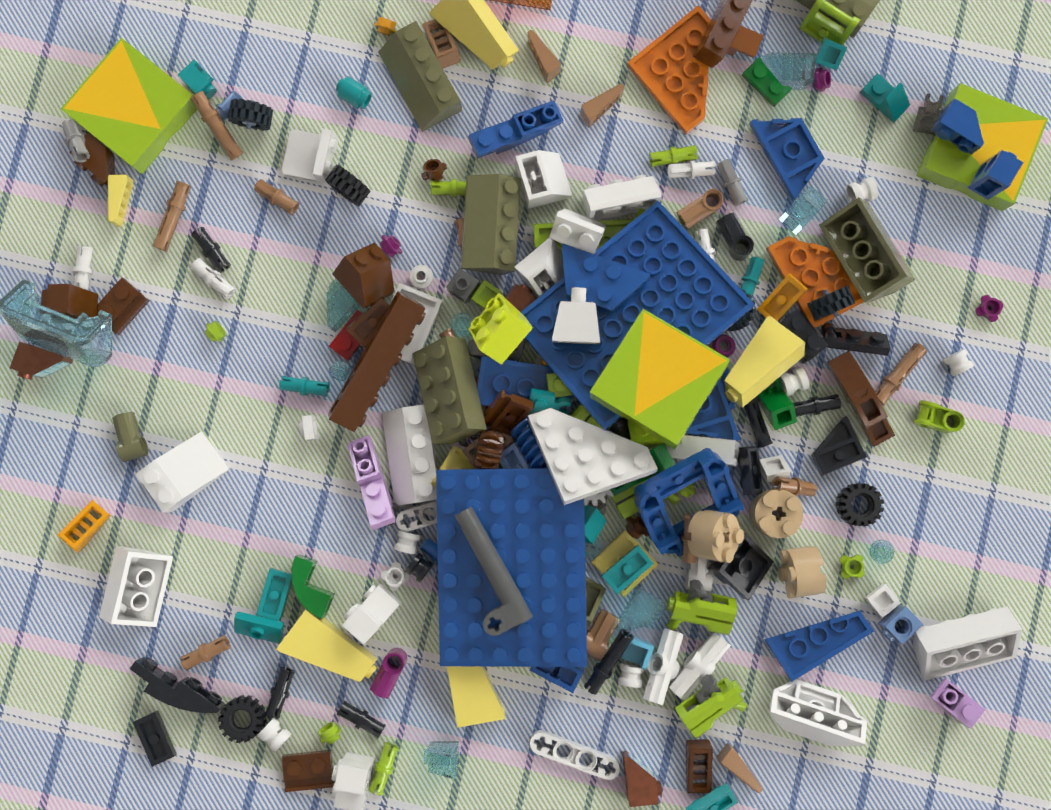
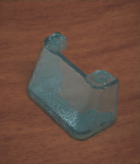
M25 279L0 300L1 316L23 340L91 367L102 366L112 357V314L100 310L96 317H87V314L82 313L77 319L41 306L37 304L39 302L38 294L34 293L35 283Z

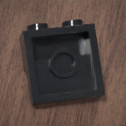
M744 533L743 542L738 545L732 562L726 563L709 560L711 564L707 569L722 583L728 584L743 599L750 600L774 561Z

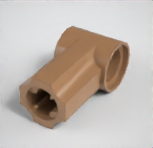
M717 189L707 190L704 195L676 212L679 221L688 230L709 215L715 214L722 206L724 197ZM706 198H715L717 206H709L706 203Z
M601 609L590 631H587V655L598 661L603 658L609 646L608 641L616 629L620 618Z

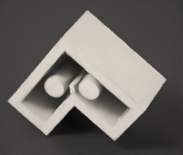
M382 583L377 587L372 585L363 595L367 599L361 605L356 603L343 616L346 621L342 626L363 645L372 638L402 603Z
M347 752L343 759H339L338 764L334 766L332 780L335 781L331 798L335 799L333 807L345 810H364L375 757Z

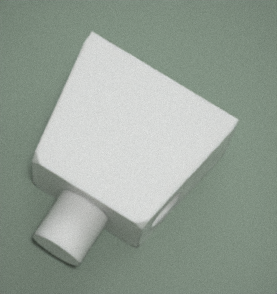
M574 287L571 289V302L560 301L552 336L553 342L600 344L596 304L586 302V288Z

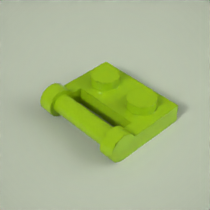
M816 0L799 29L820 43L825 36L831 41L844 45L860 19L855 16L853 18L825 0ZM819 9L822 10L823 12L827 13L828 15H830V16L833 17L834 19L838 20L839 22H841V23L844 24L845 26H847V28L845 29L844 27H842V26L839 25L838 23L834 22L833 20H831V19L828 18L827 16H825V15H823L822 13H820V12H819Z

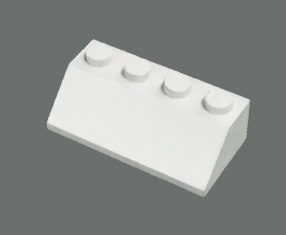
M424 404L382 412L395 506L437 500L436 487L431 485L436 476L438 468L435 447L432 444Z
M1008 606L999 609L993 608L979 614H969L955 620H945L942 623L931 626H922L914 633L913 646L921 676L926 681L1016 658L1022 628Z

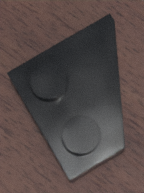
M847 416L840 420L811 454L821 476L867 457Z

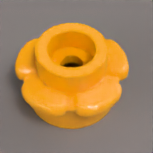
M378 17L377 23H374L378 27L377 32L390 36L391 32H396V22Z

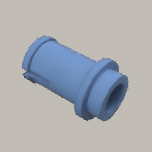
M234 90L221 104L216 105V109L219 111L218 115L223 120L228 118L231 99H243Z

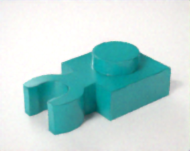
M531 388L529 400L533 401V410L529 414L552 408L568 415V410L561 409L560 407H570L571 399L567 397L555 399V392Z

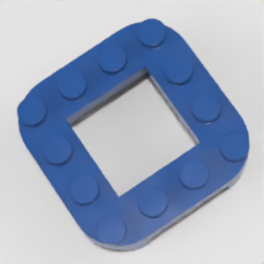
M705 448L701 452L691 455L649 478L643 484L637 485L634 489L635 506L651 540L662 555L664 553H676L678 557L683 555L681 536L684 535V520L672 526L663 499L703 478L713 504L701 511L725 512L737 517L739 512L744 510V505L738 498L730 477V468L710 448Z

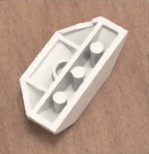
M798 679L772 691L769 714L783 730L828 746L865 745L867 721L862 716L860 717L856 709L843 695Z

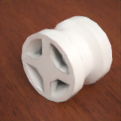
M965 349L943 359L944 363L951 368L950 373L952 376L958 375L974 366L973 362L968 360Z
M398 530L397 536L399 539L398 543L394 545V550L416 555L418 551L416 545L420 541L421 535Z
M620 663L622 673L618 678V684L641 688L642 681L640 677L644 673V669L640 665Z

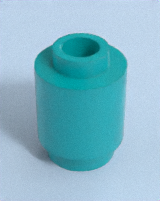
M349 76L345 79H340L336 86L337 97L356 108L361 107L365 109L372 98V92L368 90V87Z

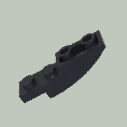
M140 658L130 667L131 671L149 683L144 692L167 705L198 713H217L226 705L221 701L220 695L204 689L202 683L196 678L186 677L178 682L174 674L162 671L157 667L158 664L150 658Z

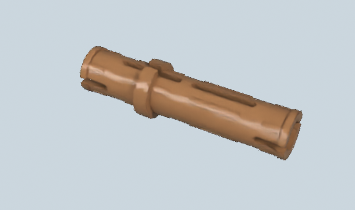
M201 91L195 94L194 97H191L190 100L201 114L202 121L206 122L230 160L232 161L242 155L243 151L219 117V111L213 108L204 92Z
M176 181L170 200L166 202L168 206L152 245L153 247L168 251L182 211H185L186 206L184 205L191 189L190 185Z
M914 343L895 369L883 378V383L875 392L882 406L885 405L895 391H899L904 379L927 353V349L921 344Z

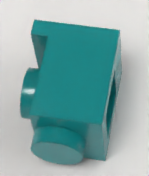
M195 59L178 74L179 78L194 94L203 91L207 99H210L217 92V89L211 83L214 79L202 69Z

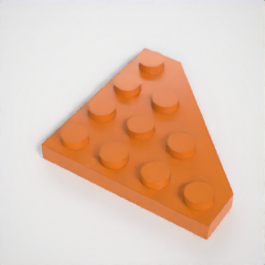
M699 5L627 62V67L685 135L704 121L706 112L709 67L694 58L693 55L711 19Z
M787 236L766 248L783 280L791 273L808 289L796 304L814 328L835 318L832 313L814 321L807 303L825 296L824 290L828 289V292L832 293L848 285L856 303L839 310V315L864 302L837 255L828 247L814 243L809 244L799 241L797 238Z

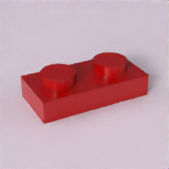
M358 309L329 345L331 349L347 361L352 358L361 346L346 329L362 314Z

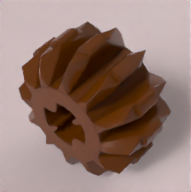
M482 431L480 433L473 464L476 469L498 468L504 443L502 434L494 431Z

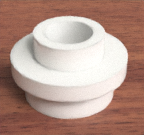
M418 265L411 270L410 281L417 288H427L433 281V273L429 267ZM425 273L426 277L423 280H418L417 275Z

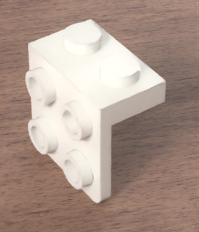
M322 128L321 135L291 130L283 160L282 173L286 176L327 183L325 179L333 169V153H336L338 140L332 130Z
M568 209L558 211L549 238L561 244L595 254L606 226L603 223Z

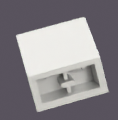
M537 150L515 157V170L518 178H521L520 186L527 209L572 198V192L559 153Z
M550 238L515 266V269L526 285L533 291L532 294L536 299L564 277L562 252L556 242Z

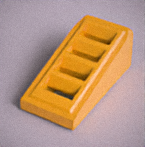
M91 500L57 536L79 553L111 515L94 500ZM92 509L101 516L98 520L90 514ZM86 517L94 523L91 527L83 521ZM79 525L87 530L84 534L77 529ZM73 532L79 537L77 541L71 537Z

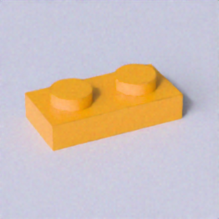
M790 273L757 310L766 318L771 316L779 322L808 289Z

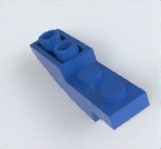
M553 100L514 114L510 120L471 133L468 136V140L478 159L494 152L500 154L555 128L563 123L564 120Z

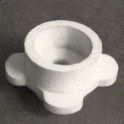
M399 562L392 563L390 569L381 573L382 580L386 581L392 591L398 590L399 585L403 582H408L410 578L409 574L402 570Z

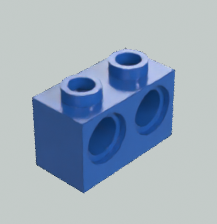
M1001 150L981 164L968 189L989 200L1011 185L1023 162L1017 159L1015 154Z
M530 667L529 671L574 693L585 667Z

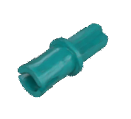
M752 257L750 259L746 274L741 278L743 282L740 289L745 290V293L751 296L754 294L756 285L760 284L758 279L764 265V260L759 257Z

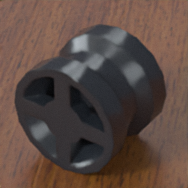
M419 552L405 572L413 574L416 577V581L420 583L434 563L423 559V555Z

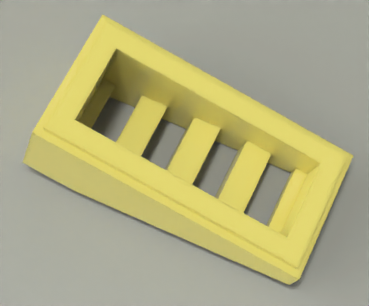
M108 175V221L116 227H122L134 180L128 175Z

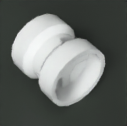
M868 177L859 184L853 182L846 185L848 201L851 203L858 197L869 202L878 198V188L874 179Z
M802 367L793 369L792 374L785 372L780 376L781 388L787 396L794 394L797 389L803 391L810 387L807 374Z
M273 718L257 737L269 743V748L275 753L292 733L287 729H282L280 722Z

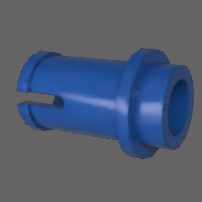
M429 537L423 543L420 550L436 561L435 564L438 565V546Z

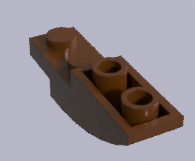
M846 351L828 361L827 363L847 403L851 405L870 444L875 447L894 437L895 434L887 420V413L850 351Z

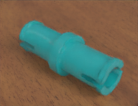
M282 376L279 388L281 391L299 392L303 396L313 394L327 397L330 383L313 381L309 377L299 379Z

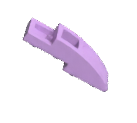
M370 435L347 443L371 528L375 530L395 523L392 500Z

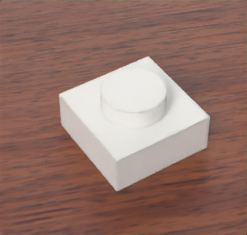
M302 416V422L299 423L301 436H304L305 440L308 441L319 440L316 416Z
M783 455L759 459L760 469L766 482H772L777 476L790 478V469Z
M884 583L865 597L866 601L881 618L901 604Z

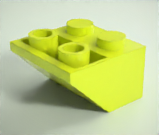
M498 293L495 298L489 300L486 309L481 315L472 321L469 331L479 350L502 365L533 327L520 311Z

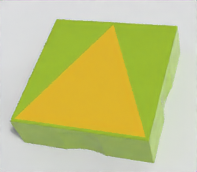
M120 38L61 107V110L139 173L143 174L163 151L168 140L185 125L197 108L190 100L191 97H194L193 94L123 38Z
M960 83L949 93L944 108L956 98L974 109L977 114L984 144L971 155L970 153L960 151L957 145L949 140L939 138L936 133L926 150L916 176L944 188L960 191L971 199L1004 211L1016 202L1048 118ZM1001 150L1015 154L1017 159L1021 160L1023 164L1007 189L989 200L968 189L982 163Z
M642 309L592 387L590 398L615 414L635 422L645 432L676 450L694 421L696 414L727 368L730 359Z

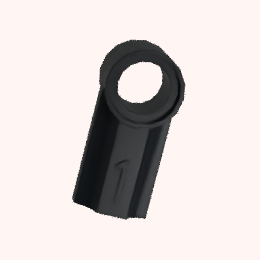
M735 212L729 213L717 220L716 224L729 247L730 256L736 261H743L752 252L754 242L751 237L747 236ZM736 245H745L747 252L738 251Z

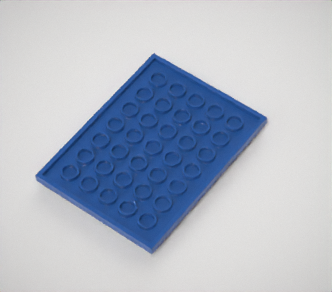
M656 201L595 252V255L651 274L649 281L642 284L613 313L596 308L600 344L555 343L552 341L560 301L571 302V299L566 296L565 276L521 311L533 327L525 337L526 341L604 431L619 420L621 416L590 398V391L642 309L708 346L755 305L659 201Z
M548 468L436 470L440 666L587 667L584 498L564 505ZM471 506L533 615L526 622L512 627L497 636L488 634L484 630L483 622L487 613L499 607L501 603L455 518V515ZM491 617L490 626L495 625L499 628L501 620H495L494 617Z

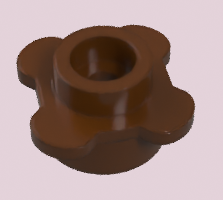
M438 159L426 161L423 165L424 173L421 174L422 179L442 180L444 177L443 172L447 169V165L441 163Z
M627 517L626 530L631 537L639 539L642 535L649 536L641 517Z

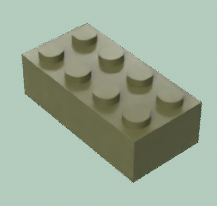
M445 336L412 353L432 444H454L487 430L466 339Z

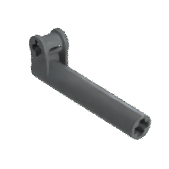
M471 506L455 515L458 524L501 603L499 607L487 613L483 622L484 630L492 636H497L532 618L533 615L473 507ZM491 617H494L495 620H501L499 628L495 625L490 626Z

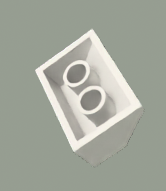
M638 175L630 181L624 182L623 179H618L610 182V185H590L583 192V200L587 217L600 221L635 214L639 208L648 209L656 201L660 202L662 197L661 191L653 176Z
M116 546L99 617L110 624L157 627L173 556L138 548Z

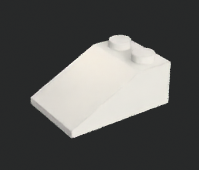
M200 432L152 461L137 472L136 476L163 513L174 512L229 471L230 468L205 434Z

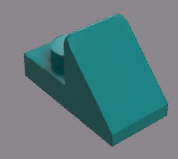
M878 73L859 92L893 123L910 106L903 84L900 82L894 88Z

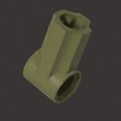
M121 413L112 417L119 441L116 444V449L121 461L127 462L147 456L149 453L148 445L145 438L140 435L135 413Z

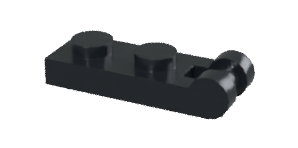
M825 323L821 327L823 339L828 344L827 348L888 356L891 349L887 334L836 328L832 323Z

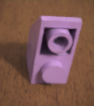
M947 678L942 680L930 696L946 713L970 729L985 711L982 706Z

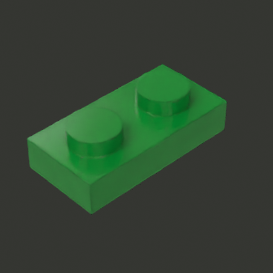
M760 57L742 74V77L773 107L792 90Z

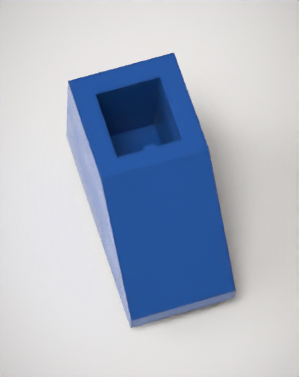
M956 98L944 108L931 129L937 133L939 138L949 140L957 145L960 151L970 153L971 155L984 144L976 111Z

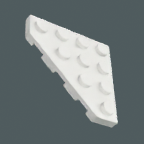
M552 408L528 415V422L564 505L657 472L658 468L646 446L609 431H604L599 427Z

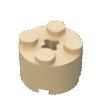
M769 489L763 491L752 500L749 508V517L754 527L761 534L774 538H785L795 534L801 526L803 508L800 499L786 490ZM777 510L780 512V515L774 516L772 511Z
M712 510L698 511L691 519L688 532L692 533L691 541L688 540L690 552L695 557L707 560L732 562L738 545L744 539V532L739 528L738 520L731 513Z
M807 546L780 550L782 567L778 568L780 581H785L786 595L789 599L818 595L825 592L826 574H821L820 566H824L817 547Z

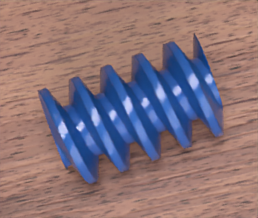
M527 418L512 430L511 436L516 439V445L521 447L520 452L526 455V462L531 463L530 468H548Z

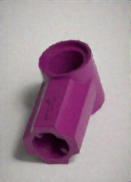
M393 648L384 657L383 663L370 687V690L375 695L381 698H389L407 663V654L403 649ZM390 657H398L401 665L395 666L391 664Z

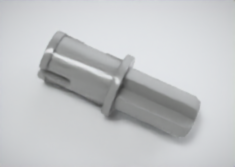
M64 120L62 128L66 136V145L71 148L76 162H86V158L89 159L90 154L86 149L84 136L80 134L74 120Z
M726 159L718 163L717 167L725 182L724 188L728 189L734 206L748 201V197H746L740 183L742 179L738 178L731 161Z

